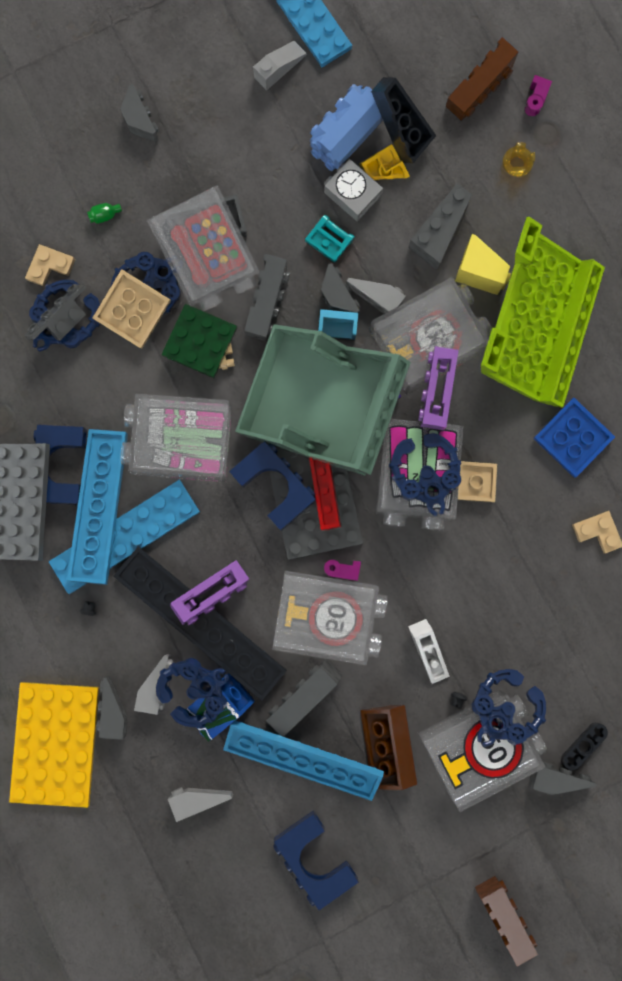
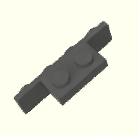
M73 284L67 289L68 293L64 297L58 298L54 302L55 306L51 310L45 311L41 315L42 319L27 329L28 332L25 334V337L34 340L47 328L55 339L60 341L86 315L74 301L86 287L83 284Z

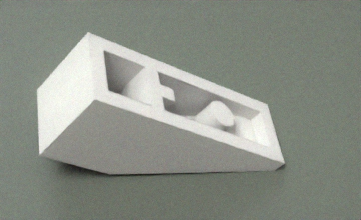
M425 619L408 626L431 683L433 684L450 677L436 637L428 621Z

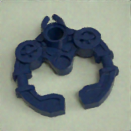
M141 252L135 257L126 259L124 261L125 264L119 269H114L116 272L112 278L111 286L121 269L127 272L130 269L134 271L138 267L140 270L147 272L142 282L154 290L162 289L161 294L171 300L164 314L166 312L169 313L175 302L181 297L176 273L181 270L184 261L179 260V265L173 266L172 260L178 259L176 255L163 260L154 258L149 252ZM163 268H167L169 271L165 277L160 276V271Z
M60 280L50 285L46 284V289L37 295L34 305L29 310L31 320L37 323L42 319L41 315L48 310L45 305L49 303L47 298L51 294L56 295L60 291L68 293L67 289L73 284L78 283L74 280ZM90 293L83 299L86 308L92 311L91 316L88 318L90 323L86 328L82 326L79 331L72 328L60 341L56 340L52 334H46L48 330L45 328L33 340V347H37L38 340H43L45 344L38 347V351L46 350L51 344H64L71 349L76 348L81 342L91 337L93 330L100 326V323L93 319L100 306L98 298Z
M430 433L424 435L425 447L430 449L440 447L445 455H449L451 462L447 465L450 470L445 471L442 477H439L431 466H423L420 471L419 482H416L415 480H406L405 474L400 473L399 467L402 466V456L411 454L415 450L412 438L402 440L395 448L392 461L389 464V468L393 473L392 480L400 490L401 496L407 501L416 499L425 503L429 512L434 516H437L438 513L433 509V505L439 504L441 506L439 514H444V498L450 491L457 489L461 483L460 465L462 463L461 460H458V449L454 448L447 439L439 434ZM435 489L438 495L430 496L427 490Z
M194 658L177 663L173 662L169 668H164L160 671L156 684V696L162 704L169 702L173 698V693L167 685L172 679L171 675L173 674L175 676L181 674L184 679L192 680L186 693L191 699H206L204 716L201 717L199 714L190 716L186 709L181 706H177L170 715L175 722L181 725L203 728L206 723L214 722L216 717L227 706V700L222 695V686L227 683L229 675L225 674L224 679L221 680L219 673L224 674V669H205Z
M505 669L495 673H488L487 679L479 685L476 697L471 705L474 713L479 715L482 725L477 734V741L479 743L482 742L483 734L489 736V741L482 743L484 747L491 746L497 739L507 740L512 745H520L533 734H537L539 726L546 722L545 697L543 692L536 686L526 692L528 701L535 706V712L532 715L535 719L532 723L527 722L524 726L519 723L513 724L515 706L511 702H505L498 707H494L493 700L488 696L492 692L490 687L493 683L497 685L502 680H505L511 686L518 687L522 684L524 676L517 670ZM492 721L497 723L498 730L492 727Z

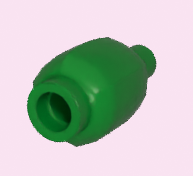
M103 203L93 206L87 212L90 223L100 224L111 220L115 213L121 212L122 209L120 204L112 206L109 203Z

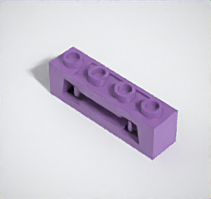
M435 346L433 352H429L427 363L431 365L430 371H426L424 382L427 383V389L423 390L421 397L424 407L419 411L418 421H421L420 427L443 431L446 428L459 350ZM447 363H449L448 372L444 376L440 406L434 405L432 413H429L430 405L434 401L438 372L445 373ZM442 407L441 416H439V411Z
M235 560L171 602L170 607L182 625L186 623L191 625L199 619L197 616L201 613L208 614L215 609V604L218 602L224 603L231 598L230 594L237 591L239 593L247 587L246 584L249 578L237 560ZM225 577L223 582L226 586L201 602L199 607L191 612L190 610L194 609L197 605L194 600L219 584L221 579Z

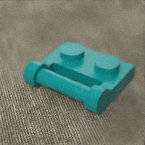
M324 215L305 238V242L335 263L353 242L355 236L351 233H346L331 222L328 216ZM327 227L344 241L341 243L322 228Z

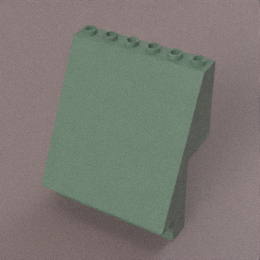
M274 324L235 432L364 476L366 474L371 475L411 362L399 354L345 346L322 331Z

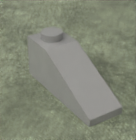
M292 41L267 54L254 65V78L267 91L300 62L307 53L295 41Z
M348 278L346 282L350 290L390 319L403 304L406 297L400 288H394L388 284Z
M181 787L171 792L172 795L168 798V802L175 820L178 822L232 799L233 792L198 788L183 790Z

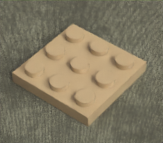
M121 269L94 314L93 319L142 349L171 300Z

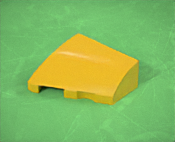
M392 144L359 163L362 170L373 180L410 177L403 161L400 160Z

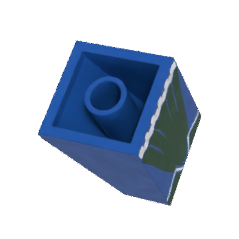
M229 673L227 683L222 686V695L227 700V706L216 717L214 722L206 723L203 728L197 727L200 734L208 742L238 719L255 702L241 683ZM198 698L186 709L190 716L198 714L201 717L204 716L206 699Z

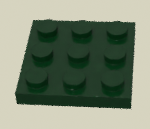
M185 304L161 355L215 378L235 335L237 325Z

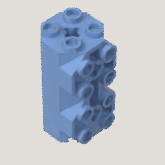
M353 84L349 88L347 95L344 98L341 97L335 104L336 112L328 111L324 115L323 121L319 125L316 124L310 132L312 135L310 139L311 154L316 159L320 158L330 171L338 169L341 164L345 163L383 121L370 87L366 86L363 89V86Z

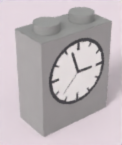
M350 159L346 163L341 164L337 169V173L333 177L330 176L324 183V193L356 221L382 196L383 188Z

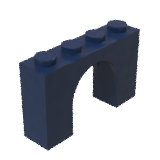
M37 425V430H34L33 437L36 444H50V457L52 453L61 448L86 449L87 429L74 426ZM48 475L46 503L78 505L81 485L55 483Z
M264 441L229 472L243 488L265 471L279 472L287 479L289 491L286 499L267 515L282 531L316 501L314 498L315 492L309 486L305 488L301 483L303 481L301 476L297 472L292 473L289 469L291 465L284 457L280 459L276 455L278 450L272 444H267Z
M313 810L274 837L275 844L273 847L279 856L282 854L285 858L284 864L290 873L293 871L297 878L295 880L300 889H305L308 893L307 899L312 906L316 905L317 909L321 910L359 883L347 860L324 875L312 874L303 867L300 861L302 849L325 831L324 825Z

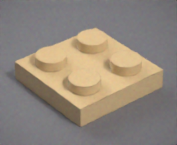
M461 461V483L456 489V500L494 503L497 464Z

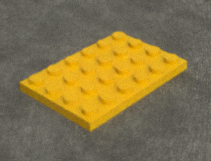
M20 683L9 803L86 808L90 806L99 687Z

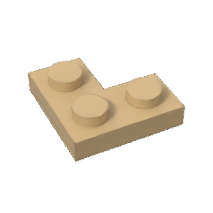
M39 244L25 279L44 287L51 270L69 276L75 258Z
M610 511L572 524L579 542L597 536L603 553H608L622 547V541Z

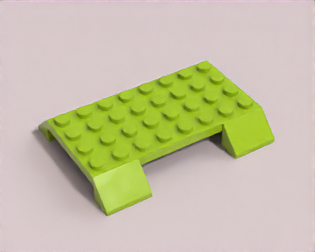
M526 217L515 253V265L495 328H492L481 363V373L533 401L563 408L605 267L594 259L581 261L540 234L543 225L531 217Z

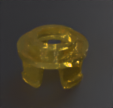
M523 142L516 143L503 157L504 169L510 175L516 177L528 174L535 162V152L531 153L526 149V143ZM519 157L524 161V166L513 167L511 160Z

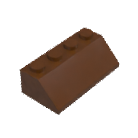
M390 705L360 710L369 766L384 771L378 789L404 790L417 785L405 705Z

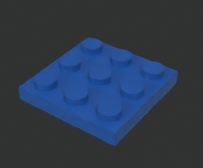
M573 397L533 439L570 475L576 478L615 436Z

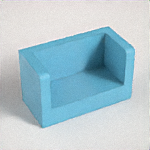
M321 309L318 331H322L332 338L355 340L358 313Z

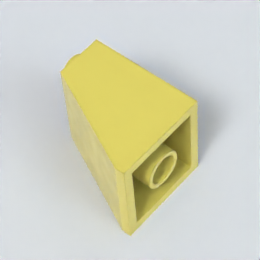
M472 234L466 246L455 281L498 295L500 290L505 289L510 280L511 273H508L510 265L481 239Z

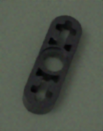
M597 722L590 724L563 753L561 757L563 766L569 770L578 769L606 739L608 735L607 728ZM595 728H598V729L601 728V730H600L601 735H600V736H598V735H595V736H594V734H595L594 729H595ZM588 735H589L590 737H593L592 739L595 740L594 743H593L592 740H590L589 738H587ZM582 741H588L589 749L585 752H582L579 748ZM576 750V751H577L579 754H581L582 756L580 757V756L576 755V753L573 752V751ZM569 756L572 758L575 756L573 759L575 763L573 765L571 763L568 764L567 758Z

